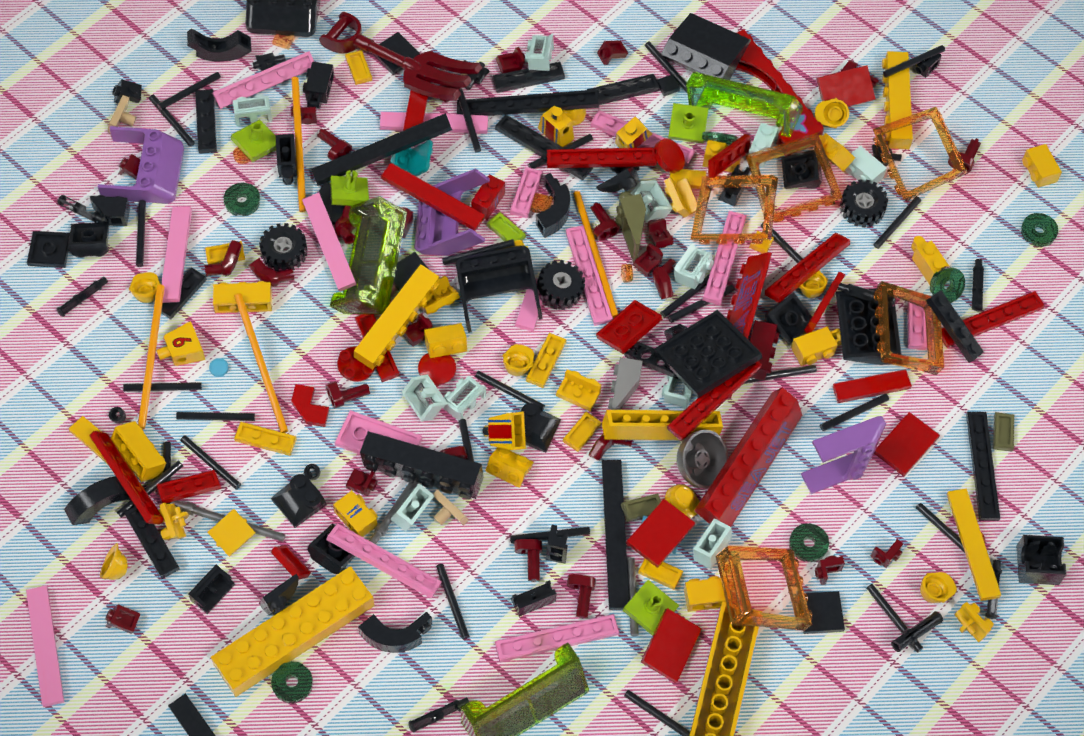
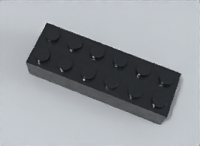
M369 431L360 451L363 465L369 471L376 472L378 470L384 472L389 477L398 476L410 483H414V481L422 483L427 488L436 487L447 494L453 492L459 494L464 499L477 498L484 478L482 464Z

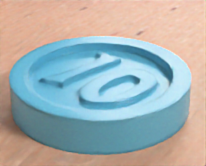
M217 358L211 361L209 370L213 376L222 377L227 374L229 366L226 360Z

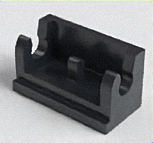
M739 164L736 165L718 199L734 207L744 191L751 174V168L747 167L743 172L739 169Z
M551 525L546 560L566 564L568 531L565 529L564 536L559 538L556 536L557 525Z
M216 564L188 595L192 603L208 614L232 589L235 583L231 580L232 577Z
M549 580L544 585L519 595H512L511 601L520 617L556 602L557 593L555 589L552 590L551 581Z

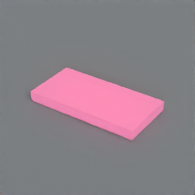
M350 410L337 436L335 446L360 455L368 431L418 446L421 443L422 436Z

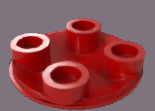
M352 346L340 352L337 361L338 370L344 378L350 381H364L373 374L375 368L372 370L354 358V350L357 346Z
M427 353L419 361L418 372L420 376L428 375L435 386L438 387L449 382L456 374V363L451 355L430 358Z

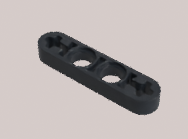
M637 342L630 348L629 352L624 353V356L628 359L643 361L642 365L679 379L666 364L657 365L661 359L656 355L652 347ZM645 353H651L648 359H642Z

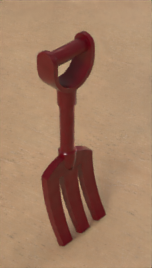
M341 12L336 24L326 35L322 34L319 38L321 45L333 52L349 53L359 48L402 67L404 70L403 82L405 88L437 99L456 101L461 93L459 89L442 87L432 83L451 87H467L472 81L469 76L453 74L442 70L462 74H478L482 69L480 63L455 60L433 51L421 53L413 59L404 57L362 35L360 21L347 12ZM347 26L356 31V34L351 38L337 39Z

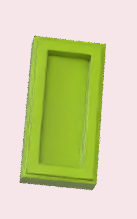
M501 212L487 222V227L503 241L511 239L516 241L526 238V234Z

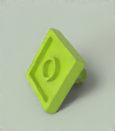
M673 103L668 139L703 144L709 108Z
M261 120L231 134L233 143L252 162L276 150V135Z
M351 170L346 172V177L331 176L332 205L369 207L367 178L358 177V173L354 170L352 171V176H350Z
M647 580L622 611L653 636L664 610L669 608L675 612L679 605L651 581Z

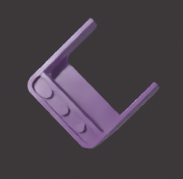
M110 126L113 142L143 144L135 185L98 184L100 195L106 197L122 196L128 198V201L139 202L140 200H144L147 203L161 204L173 202L177 194L184 155L182 141L157 129Z
M475 168L433 186L461 201V195L465 191L490 182V178ZM419 200L414 244L415 250L419 253L448 256L483 243L485 238L472 229L458 233L459 222Z
M882 416L871 418L812 441L823 463L853 451L854 453L802 472L801 476L811 494L850 479H859L864 475L863 472L867 468L886 426Z

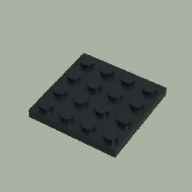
M718 310L654 348L656 355L697 398H700L762 359V353Z

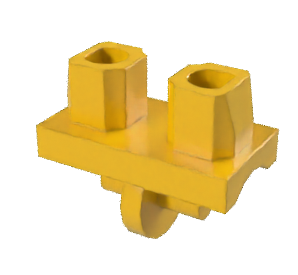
M175 503L160 504L158 511L164 518L163 522L167 526L160 532L163 540L186 537L183 527L186 526L185 519L189 517L188 512H181L180 507H176Z
M966 602L954 614L963 625L959 631L961 633L968 631L980 642L992 630L991 628L994 623L989 618L982 619L979 616L980 608L976 603L969 604Z

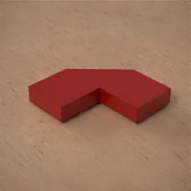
M295 384L291 403L299 412L304 422L308 425L326 427L330 411L329 407L312 404L315 392L314 387Z

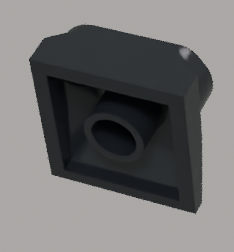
M816 149L781 157L785 189L805 186L809 189H815L821 185V163Z
M633 166L596 186V188L607 193L617 192L623 188L627 191L637 185L636 181L639 180L638 173Z
M99 222L71 224L68 242L71 254L78 258L104 256L109 251V222L104 224Z
M794 292L773 306L765 314V321L777 324L776 331L780 333V336L788 345L793 342L794 338L799 337L805 332V328L812 318Z
M534 403L525 404L521 411H524L526 445L546 453L561 419L540 410L539 406Z
M303 474L293 476L290 483L271 498L272 502L294 528L327 505L320 491Z
M332 523L309 544L307 550L313 561L329 572L339 574L346 569V566L355 556L327 540L329 533L336 526Z
M295 574L262 597L258 604L268 615L272 613L276 615L287 607L286 603L297 589L298 575Z

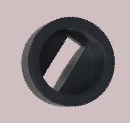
M114 407L109 412V418L114 423L120 424L125 421L126 413L122 408Z
M308 464L304 469V475L309 480H316L321 474L320 468L316 464ZM312 468L314 469V472L316 474V476L314 477L310 471V469Z

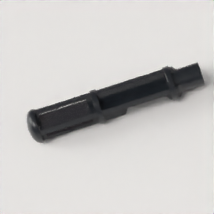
M61 195L58 198L60 206L93 222L105 223L106 217L100 215L98 211L92 214L86 211L85 205L76 202L74 205L66 201L68 197L65 195ZM66 203L72 206L73 210L64 206V204Z
M976 259L975 266L973 267L971 308L974 311H981L983 309L984 267L982 266V259Z
M103 276L98 281H93V284L82 292L74 295L72 299L61 307H57V313L64 317L66 313L77 305H81L84 300L95 292L102 290V287L108 283L107 279Z
M840 283L838 290L845 292L847 295L893 308L896 303L895 297L852 284Z
M993 560L992 568L999 586L1000 574H1002L1000 568L1001 561ZM998 598L988 600L987 613H985L986 618H997Z
M467 697L461 700L456 699L454 702L430 711L428 714L412 721L410 720L408 722L409 729L415 733L417 730L430 724L437 723V721L444 719V716L457 710L459 712L462 711L464 707L470 705Z

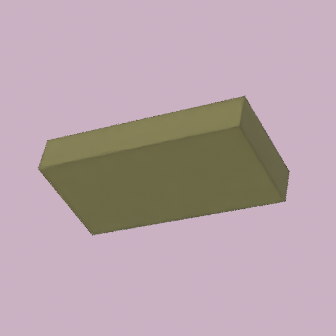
M994 413V450L1009 452L1014 450V414Z
M657 493L622 502L621 507L627 523L643 519V516L648 517L661 503V499Z

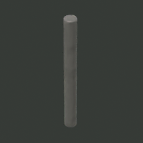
M632 557L627 558L629 601L637 593L635 558ZM630 617L631 636L636 637L639 636L638 623Z

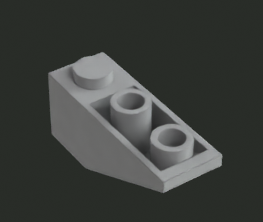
M620 357L619 364H615L613 375L617 376V379L612 381L611 392H614V397L609 398L608 409L621 410L639 387L643 361Z

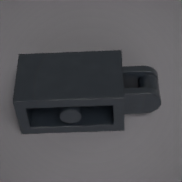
M312 62L311 68L307 69L306 78L308 80L307 83L304 82L303 93L306 96L307 107L320 109L322 103L327 104L334 79L333 64Z
M294 134L276 135L279 178L282 177L285 185H291L294 181L293 177L297 176Z

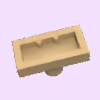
M122 96L109 122L108 133H111L110 126L118 127L120 122L132 127L134 126L137 117L126 112L129 97Z
M438 489L433 493L435 495L434 498L443 506L433 517L441 525L451 515L463 526L469 521Z

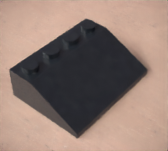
M689 13L668 39L661 55L666 60L727 87L751 40L693 13Z
M893 287L868 289L894 297ZM843 291L836 292L843 360L875 365L901 364V347L895 305L893 308L847 295Z

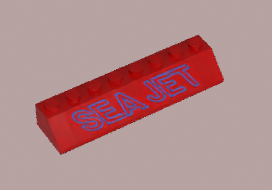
M770 252L750 256L746 264L742 263L740 274L743 276L742 279L738 278L735 289L738 290L737 295L733 294L730 304L734 305L733 310L729 309L726 317L747 339L749 338L772 256Z
M782 387L771 393L694 510L709 524L715 518L730 527L733 525L803 416L798 400Z

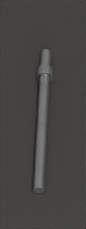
M419 482L408 483L386 517L375 527V532L370 538V542L377 544L381 536H385L389 530L388 526L392 522L390 519Z
M173 501L170 503H175L176 507H180L182 511L188 512L191 516L195 514L217 522L225 517V515L196 507V504L190 502ZM248 523L256 534L281 542L285 539V534Z

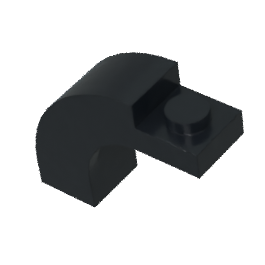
M192 28L187 31V46L196 50V57L214 62L232 61L244 57L252 51L251 37L239 30L224 38H210Z
M551 173L544 175V187L554 203L549 209L536 214V226L544 238L556 233L563 227L570 211L569 189L566 183L560 186L558 179L554 178Z
M113 476L98 481L82 490L67 504L64 510L72 525L90 523L95 514L105 506L118 501L131 500L117 477Z
M425 612L408 627L392 629L385 626L373 614L358 626L360 636L372 647L384 652L400 653L414 649L422 644V636L420 634L424 635L431 629L432 617L428 612Z

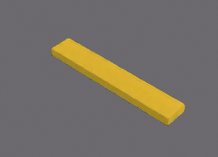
M967 488L948 491L946 495L980 601L1000 598L1001 592Z

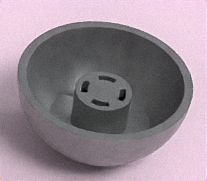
M699 430L688 435L680 444L677 452V467L682 477L695 487L708 489L729 458L726 444L717 433L711 430Z

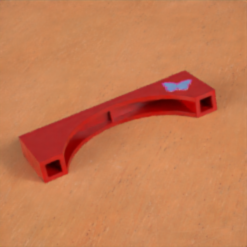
M744 29L737 32V34L751 41L736 70L748 73L764 82L775 93L781 103L784 113V125L778 134L776 145L785 156H789L813 144L814 139L818 135H823L824 128L821 122L816 120L812 111L804 105L801 97L797 96L792 86L784 80L781 72L777 71L772 61L763 54L761 47L755 44L752 36L747 34Z

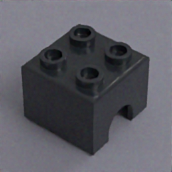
M1022 536L1016 545L1019 583L1059 585L1067 575L1066 564H1062L1061 560L1064 549V537Z

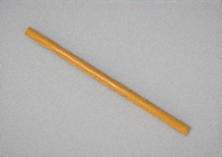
M292 77L299 212H306L302 199L306 198L299 78Z
M575 191L573 195L580 218L584 225L612 318H615L618 315V311L580 191Z
M157 285L138 419V425L143 430L146 427L164 285Z
M236 294L234 297L280 432L287 433L288 428L242 294Z

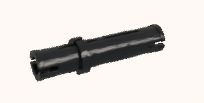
M934 611L911 629L907 628L901 636L891 642L892 648L896 652H901L908 645L915 644L918 638L942 623V615Z

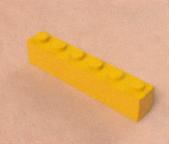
M887 51L886 57L882 59V69L887 70L909 60L908 52ZM909 68L887 78L882 76V83H885L883 97H886L884 112L887 114L884 119V126H887L885 141H888V148L909 150L913 141Z
M420 264L355 348L354 358L372 370L376 365L380 366L385 359V353L387 351L390 352L394 348L395 340L398 336L402 337L407 330L406 326L408 323H412L418 316L417 311L427 305L430 294L437 292L440 287L439 276Z
M606 410L602 421L604 439L679 440L667 430V426L683 411ZM714 411L690 434L699 430H711L720 435L723 429L720 411Z

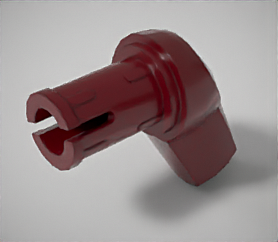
M345 205L342 216L335 223L334 230L337 237L342 238L349 245L355 241V235L352 231L357 226L359 207Z
M232 240L221 263L204 265L206 277L221 274L225 277L231 275L239 259L242 248L241 243Z
M260 258L248 265L258 279L264 282H271V287H277L281 282L295 279L294 275L286 276L294 273L292 268L276 272L268 268Z
M669 259L661 267H655L652 272V278L661 299L674 297L669 274L674 271V267L677 265L673 259Z
M602 434L594 443L589 455L600 461L605 452L614 444L631 447L632 440L604 439V434Z

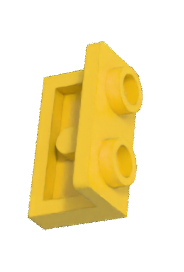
M671 177L664 180L666 185L664 189L667 196L671 197L673 201L671 206L675 213L678 212L685 218L700 210L686 178L677 183Z
M446 276L439 278L440 287L435 294L431 293L428 297L427 305L424 308H420L426 314L435 313L439 308L450 305L460 298L458 291L450 286Z
M567 369L565 378L557 390L556 396L591 412L601 394L602 385L595 379H588L577 371Z
M497 447L490 455L485 471L520 488L524 477L531 470L534 462L525 456Z

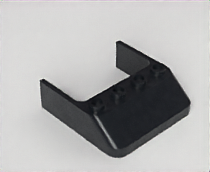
M246 0V29L251 33L310 37L316 31L321 0Z
M510 247L463 256L457 260L456 269L468 333L472 332L467 306L469 300L524 289L533 290L539 320L543 319L531 254L527 247Z

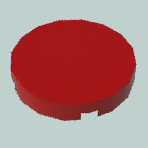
M664 138L656 143L654 146V150L656 149L655 159L660 167L673 174L682 170L685 166V157L679 145L668 138Z

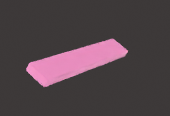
M310 51L219 89L212 94L219 109L233 104V100H237L239 97L248 98L292 77L306 73L307 69L311 68L312 62H314Z
M598 110L590 126L616 137L617 131L628 122ZM652 133L639 147H654L664 137ZM678 144L684 153L685 167L688 168L695 155V150Z
M381 111L380 130L403 131L406 112ZM425 113L424 122L442 114ZM446 114L452 127V131L448 133H469L463 115ZM471 115L476 133L487 134L488 116Z
M320 193L302 199L339 292L357 285Z
M172 207L161 284L165 286L162 303L180 302L192 214L191 207Z
M733 211L728 212L702 301L721 305L747 215Z
M584 225L567 228L565 233L575 265L579 267L578 272H583L582 277H585V288L583 291L593 324L596 326L609 323L613 318Z
M338 523L327 537L329 542L431 599L441 586L442 581Z
M46 585L28 589L26 594L42 706L47 707L65 703L48 587Z
M611 614L495 641L499 662L501 663L619 635L615 616Z

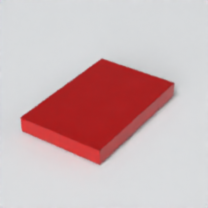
M868 65L816 78L822 101L837 98L849 107L876 100Z
M634 300L597 332L596 337L624 354L663 320L662 315Z
M908 412L880 443L874 454L905 477L938 440L940 434Z
M663 499L626 541V544L658 568L695 526V522L667 500Z
M669 608L665 609L642 657L641 663L674 683L678 682L702 628Z

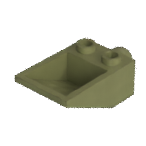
M624 191L619 195V205L616 207L617 216H615V221L621 228L634 264L639 254L646 207L641 194L632 195L630 192Z

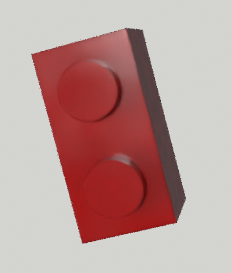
M490 174L488 176L490 182L483 184L471 201V207L483 213L487 221L505 195V181Z

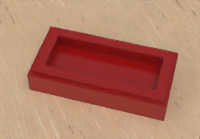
M287 545L277 546L271 550L274 557L292 576L297 574L300 580L308 578L311 574L310 570Z

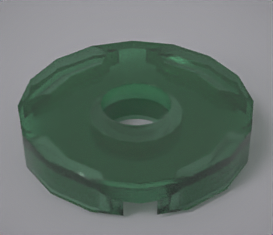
M702 132L701 139L730 145L738 137L718 132Z
M236 183L230 186L223 196L225 208L235 216L251 215L260 205V193L255 186L249 183ZM241 197L247 198L245 202L237 201Z
M1033 213L1024 219L1021 226V234L1032 245L1045 247L1051 245L1056 239L1058 225L1054 219L1044 213ZM1039 227L1043 229L1044 232L1039 233L1035 230V228Z
M946 266L933 275L930 281V292L934 295L942 290L949 302L952 303L962 295L965 289V278L960 270L952 266ZM950 281V286L945 289V283Z
M811 523L801 524L790 535L789 548L792 554L800 561L817 562L828 551V535L818 525ZM804 540H812L814 546L807 547L804 544Z
M291 661L283 663L272 675L271 685L273 693L279 700L285 703L294 704L301 702L312 691L313 678L310 670L300 662ZM296 678L298 683L294 687H289L286 684L287 680Z

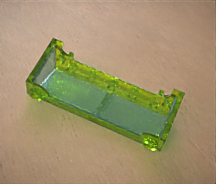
M694 71L686 84L689 105L706 107L710 110L714 103L777 119L776 127L782 128L781 135L786 137L791 136L803 111L802 105L795 96Z

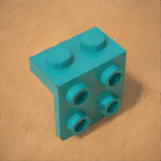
M427 140L413 149L408 148L392 155L390 163L416 177L427 172L430 167L433 141Z

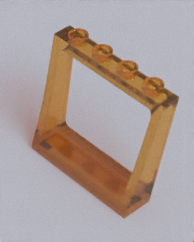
M937 107L873 129L876 136L873 138V141L877 148L881 147L883 152L880 154L884 164L888 163L890 169L887 172L891 180L895 179L897 183L894 188L898 195L902 194L905 201L968 174L942 114ZM932 119L951 160L953 170L915 189L907 191L883 136L885 133Z
M817 134L804 136L746 155L763 216L767 222L772 220L774 223L785 220V216L791 215V217L801 215V211L806 209L808 212L815 211L822 204L831 206L835 204V200L842 198L822 142ZM813 147L831 193L771 212L759 164Z
M774 175L716 176L715 178L702 176L690 240L699 241V244L709 245L710 241H716V244L725 245L727 241H734V244H745V241H751L752 244H763V240H771L778 178ZM766 187L764 223L761 233L701 234L710 193L713 188Z
M884 281L877 285L874 299L878 301L875 316L879 318L876 334L880 335L877 351L881 353V362L916 369L933 375H937L944 369L941 322L926 302L931 296ZM887 294L924 309L928 360L893 354L891 352Z
M727 546L716 555L732 626H756L805 631L812 625V612L807 607L808 595L803 591V577L799 575V561L795 559L793 549ZM741 560H776L782 563L795 617L752 610Z

